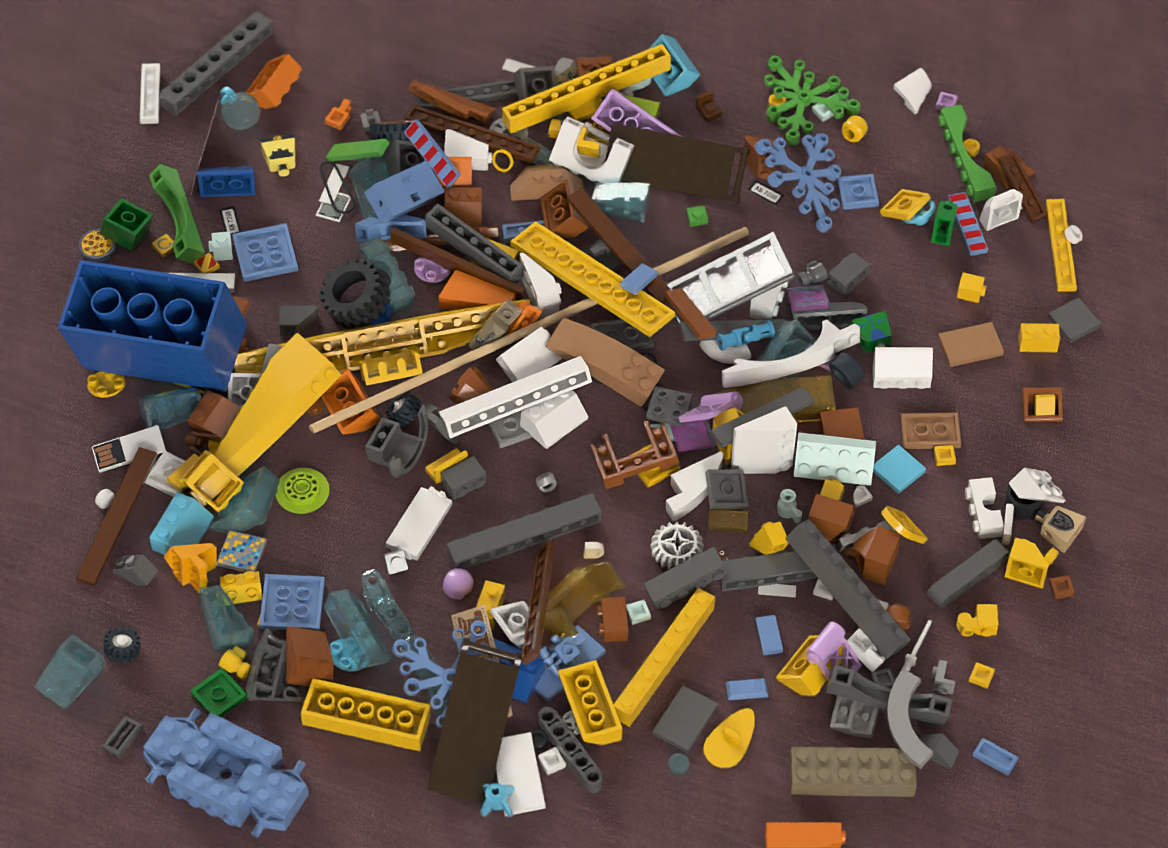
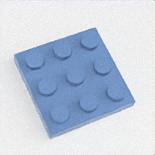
M287 223L232 234L243 282L298 271Z
M265 574L259 623L260 629L268 628L269 630L287 631V627L291 626L320 631L325 577Z

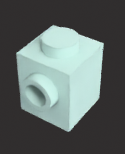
M230 231L211 233L212 241H209V251L213 252L214 259L216 261L232 260Z

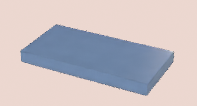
M579 625L565 635L571 637L574 633L580 631L586 638L577 647L580 653L574 657L577 662L576 665L594 660L597 661L605 654V649ZM544 663L545 671L535 686V691L548 702L563 689L560 678H555L554 673L547 669L548 664ZM568 664L558 665L561 670L570 667Z

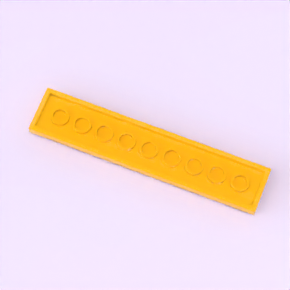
M536 221L511 240V247L526 254L534 262L648 337H651L675 317V311L641 290L634 295L621 288L620 284L624 278Z

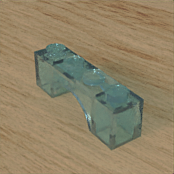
M379 236L361 244L360 255L367 263L371 262L377 269L383 270L389 275L392 282L389 285L390 288H388L391 291V296H388V299L390 300L391 309L395 313L413 305L416 294L413 287L407 284L405 273L403 271L400 272L397 259L389 253L390 249L387 242H383Z

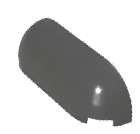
M857 302L827 303L828 308L792 311L794 321L803 329L822 330V321L828 320L837 328L849 327L852 320L865 317L868 309L864 304Z

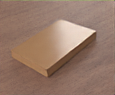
M992 322L938 334V339L950 367L1004 355L1003 347Z
M902 413L900 415L903 449H934V446L945 445L961 448L958 413Z

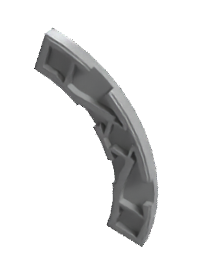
M903 669L890 692L888 723L892 737L902 750L904 756L921 769L933 756V751L925 746L916 736L908 715L910 700L921 680L919 677Z

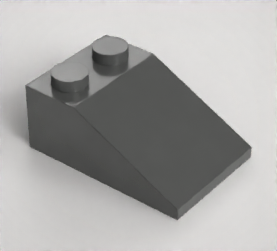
M554 66L520 68L514 73L519 101L557 86ZM559 114L547 120L561 119V115Z
M394 140L389 143L385 150V164L390 177L426 161L411 141Z

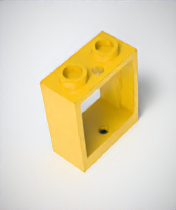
M207 450L202 453L180 479L217 512L224 510L228 506L229 500L233 495H237L241 491L244 484L240 478ZM212 463L232 479L214 502L194 485Z

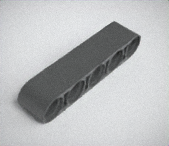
M993 540L933 584L927 591V596L939 608L946 607L1008 560L1010 552L998 540Z
M551 707L542 708L538 713L539 728L547 734L549 742L554 748L558 749L563 760L585 790L590 793L599 792L602 788L601 770L558 713ZM550 718V719H552V720H550V721H545L544 719ZM561 733V734H563V735H562V736H556L555 734ZM572 748L574 751H567L566 749ZM583 763L585 766L580 767L578 764ZM590 779H597L596 782H591V781H589V780H590Z

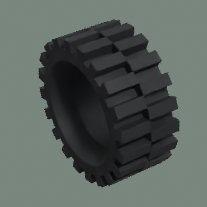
M352 259L351 263L347 260L343 261V266L341 267L337 264L334 267L336 270L333 273L331 271L327 273L328 280L323 279L322 284L324 287H320L319 292L322 296H319L323 308L343 328L347 326L349 329H354V326L360 328L363 327V324L371 325L372 319L375 318L377 321L380 318L378 314L386 311L384 305H389L390 300L388 296H391V291L388 289L390 288L389 284L371 262L367 263L364 259H361L360 262L357 259ZM360 281H366L365 291L357 300L351 303H340L342 295L351 285Z

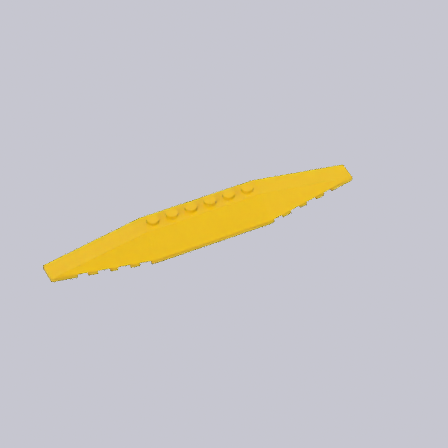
M529 299L512 301L516 306L523 302L530 304ZM503 303L434 313L305 338V340L326 357L338 372L344 373L347 370H359V361L412 350L419 353V358L444 354L449 350L464 346L474 338L483 327L484 322ZM268 347L238 353L234 365L235 373L261 374Z

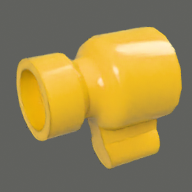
M235 646L233 650L226 651L219 662L221 668L229 673L236 672L237 676L243 680L248 677L251 669L250 664L242 662L247 652L238 646Z

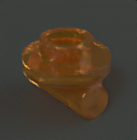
M317 399L306 413L312 416L319 415L324 409L323 402Z

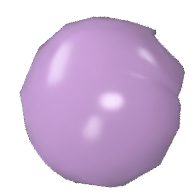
M455 568L446 574L443 581V591L452 599H463L467 593H471L474 579L465 569Z

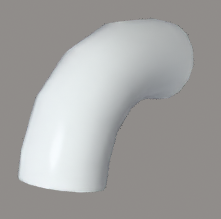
M704 340L699 344L710 358L721 363L734 364L733 360L738 358L744 360L751 359V354L746 344L737 347L735 345L730 346L723 351L719 349L717 340Z

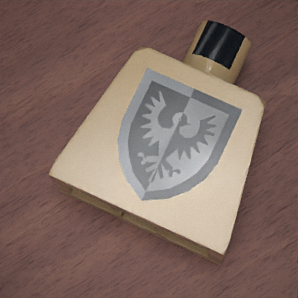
M1056 506L1050 514L1040 509L1035 519L1043 523L1040 532L1041 536L1065 553L1083 529L1086 517Z

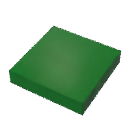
M223 668L190 690L191 696L208 714L213 713L219 717H223L247 699V694Z

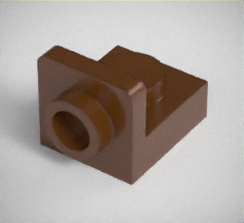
M712 90L701 93L696 97V109L706 122L722 116V110L713 99L714 93Z

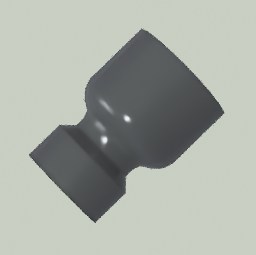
M817 260L806 264L807 272L797 273L798 281L802 287L809 285L810 282L819 283L828 278L824 265L821 262L818 263Z

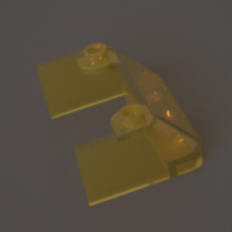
M607 561L581 566L569 573L548 594L544 628L553 635L557 634L559 638L576 636L578 631L572 623L593 602H601V598H609L612 591L621 590L626 587L611 563Z

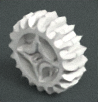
M676 521L675 525L669 522L667 527L662 525L660 530L656 529L655 535H653L650 549L656 563H661L662 568L668 566V570L702 553L704 544L702 543V536H699L698 530L693 531L692 525L686 527L685 522L679 525L678 521Z

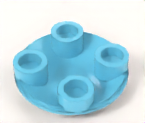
M356 637L338 639L332 642L329 647L333 664L344 671H358L368 661L367 652L359 644V640Z

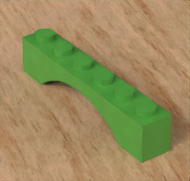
M962 105L941 108L938 124L943 128L944 139L948 140L950 153L955 157L956 168L960 169L961 180L966 184L968 196H971L973 203L994 197L996 186L991 174L978 166L970 158L964 147L962 135L965 131L967 117Z
M160 164L149 177L153 189L163 199L174 219L176 237L172 246L176 258L194 264V261L205 252L177 169Z

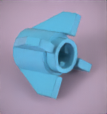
M499 783L482 786L486 795V800L481 809L482 816L485 817L492 809H503L511 818L513 812L507 803L508 796L515 791L514 786Z

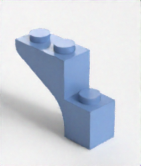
M405 214L383 225L379 219L369 217L355 224L356 238L359 242L372 244L377 241L391 239L390 232L393 228H397L418 239H424L427 237L426 223L424 219Z

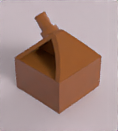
M819 494L815 495L809 513V519L816 525L817 529L829 543L836 542L842 535L849 533L855 516L854 505Z
M878 526L860 537L850 548H845L844 554L845 556L852 555L855 557L862 578L885 586L898 555L901 534Z

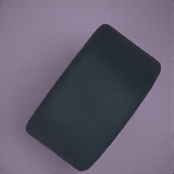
M842 352L829 364V368L835 378L849 389H852L865 377L861 366L847 353Z

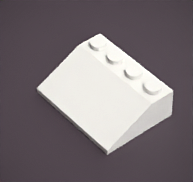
M786 406L734 428L731 470H743L744 474H776L780 471H787L793 466L797 423Z

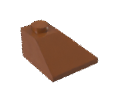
M998 146L985 155L983 168L1004 189L1009 190L1012 187L997 160L1014 151L1010 148ZM1017 155L1027 176L1033 175L1035 171Z

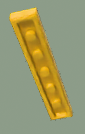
M1046 199L1045 205L1048 213L1047 219L1057 292L1076 291L1077 285L1071 243L1065 236V229L1068 228L1065 200Z

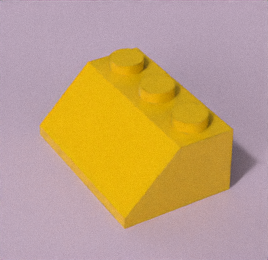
M809 635L776 677L779 682L800 695L815 696L827 681L818 665L812 664L807 659L806 651L818 635ZM842 645L838 649V656L843 654ZM829 659L826 667L828 670H831L832 659ZM838 659L837 665L839 666L842 664V659Z

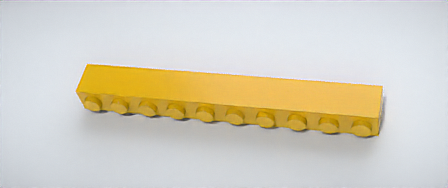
M663 44L503 107V123L510 134L607 96L611 89L619 91L669 71L671 68V56Z

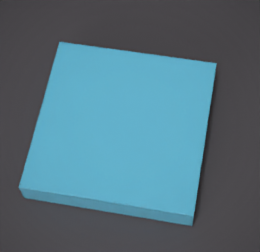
M898 444L873 465V472L899 494L924 474L926 468Z

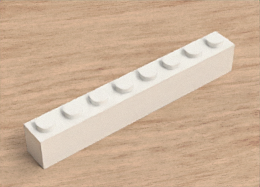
M579 356L439 411L447 434L452 438L592 382L587 364Z

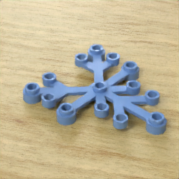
M818 133L815 137L807 134L802 138V144L809 155L805 167H800L788 159L784 150L786 142L783 138L778 137L773 142L776 150L771 147V142L768 139H760L755 144V150L760 155L770 154L765 159V164L768 167L786 165L794 171L793 173L773 171L767 178L768 183L772 187H779L783 181L798 180L797 186L792 190L796 198H801L805 194L804 187L806 185L808 192L803 203L799 206V211L802 214H807L811 211L810 204L813 202L819 217L816 221V228L822 233L827 232L832 227V220L825 215L821 202L828 206L831 211L837 210L840 207V202L835 198L830 200L825 196L834 190L833 185L829 182L824 184L817 178L826 177L830 181H835L841 175V168L838 165H830L827 169H812L816 161H831L835 157V153L831 149L820 153L821 149L828 144V136L824 133ZM814 186L819 188L822 191V193L817 191Z
M481 620L474 621L470 626L471 634L468 639L475 643L477 638L482 637L486 633V624ZM461 628L455 629L452 633V639L456 641L459 653L465 636V632ZM474 628H480L481 633H476ZM455 632H460L462 637L457 638ZM417 638L413 643V647L418 651V654L410 650L409 643L406 640H397L392 648L393 653L397 657L405 656L414 661L401 664L399 671L402 675H409L411 671L423 668L438 675V677L422 681L410 678L404 684V692L409 696H414L422 689L441 685L436 696L430 700V706L433 709H439L443 704L447 691L450 690L451 692L453 681H448L447 676L451 675L454 678L459 655L452 668L443 669L429 661L426 641L423 638ZM416 642H422L423 647L419 648ZM480 643L482 645L489 646L487 643ZM397 647H403L404 652H398ZM469 649L467 650V654L471 656L478 654L480 656L487 655ZM405 665L408 666L409 671L405 672L402 669V667ZM413 685L415 687V690L410 691L408 689V686ZM433 700H439L440 705H434ZM446 708L435 722L436 726L442 729V725L439 724V719H444Z

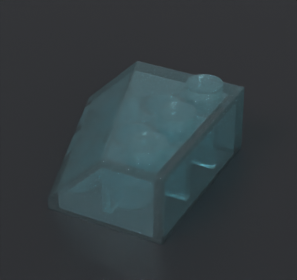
M195 387L138 396L141 416L146 427L150 428L158 425L160 431L186 422L201 400L200 392Z
M264 466L242 478L241 480L244 484L241 491L237 495H233L224 510L218 512L219 519L217 522L211 523L209 529L227 534L229 530L243 533L258 524H263L267 519L268 510L273 504L272 500L278 491L277 487L280 480Z

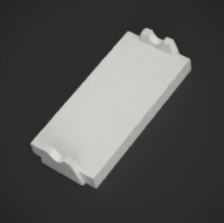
M430 486L429 490L421 487L388 538L386 547L391 549L390 551L392 552L403 549L405 558L417 561L451 508L452 500L446 497L445 492H439L432 486Z

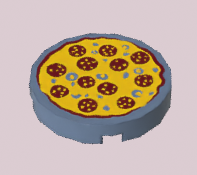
M101 229L88 231L79 241L81 255L91 262L108 260L113 252L115 253L116 242L100 235Z

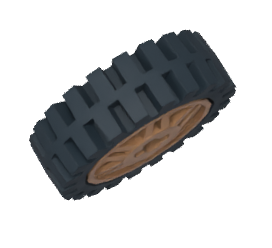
M414 120L371 123L370 138L371 140L387 139V141L409 139L404 131Z

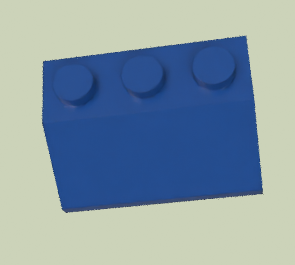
M254 167L199 169L197 172L201 197L256 195Z
M493 638L496 649L515 654L516 652L522 653V650ZM498 657L499 663L513 667V661ZM537 657L528 665H524L521 662L512 698L527 704L535 690V686L545 671L543 659Z

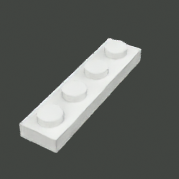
M160 63L142 64L141 124L159 123Z

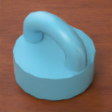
M224 87L220 91L222 97L221 105H224L226 102L233 104L237 100V95L231 88Z

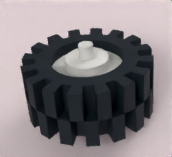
M410 391L397 395L394 400H391L392 403L388 405L389 409L386 410V416L389 420L398 422L400 427H404L405 424L408 425L410 423V420H414L415 415L417 416V411L421 408L420 399Z
M117 626L114 627V631L110 629L108 633L106 632L103 646L105 657H109L111 662L115 659L117 664H119V661H122V664H126V660L130 663L133 659H136L140 652V636L137 634V631L133 630L131 632L130 627L126 630L125 626H121V629H118Z

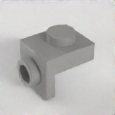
M939 660L938 667L934 666L931 677L935 679L933 690L942 694H953L955 681L944 679L947 661Z

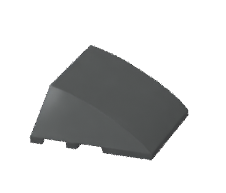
M266 628L251 664L246 686L249 700L305 702L309 687L286 683V642L283 639L280 641L271 634L272 631Z

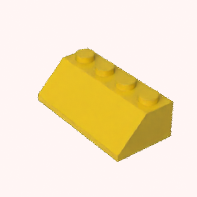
M594 660L559 670V678L583 741L605 745L622 740V726L597 661Z

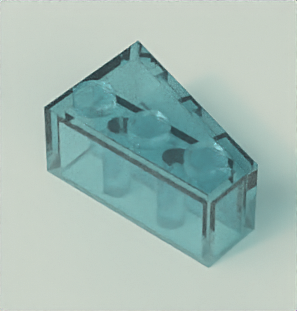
M597 183L592 200L604 214L644 222L650 206V183Z
M218 585L201 588L199 604L213 650L217 651L253 644L254 629L249 627L244 620V616L233 606L234 603L222 587Z

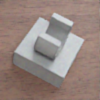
M368 109L366 113L360 114L364 132L370 131L371 123L381 122L378 111L373 112V109Z

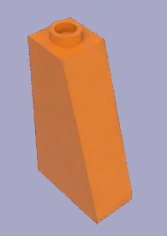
M455 270L439 295V308L460 310L504 303L507 299L512 302L516 301V293Z
M766 822V848H841L842 843L846 841L845 830L841 829V823Z

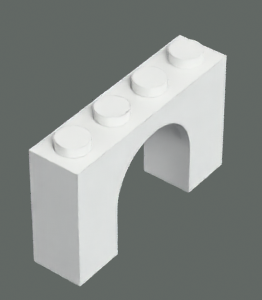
M567 117L563 121L549 160L556 166H564L570 169V172L574 174L585 175L590 181H599L607 188L616 189L621 181L634 145L617 138L606 162L599 165L589 164L580 157L577 150V142L584 123Z

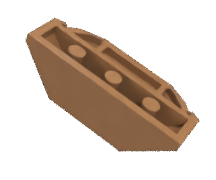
M554 164L526 166L510 185L511 201L540 199L566 179H569L579 188H583V181L564 166H556Z

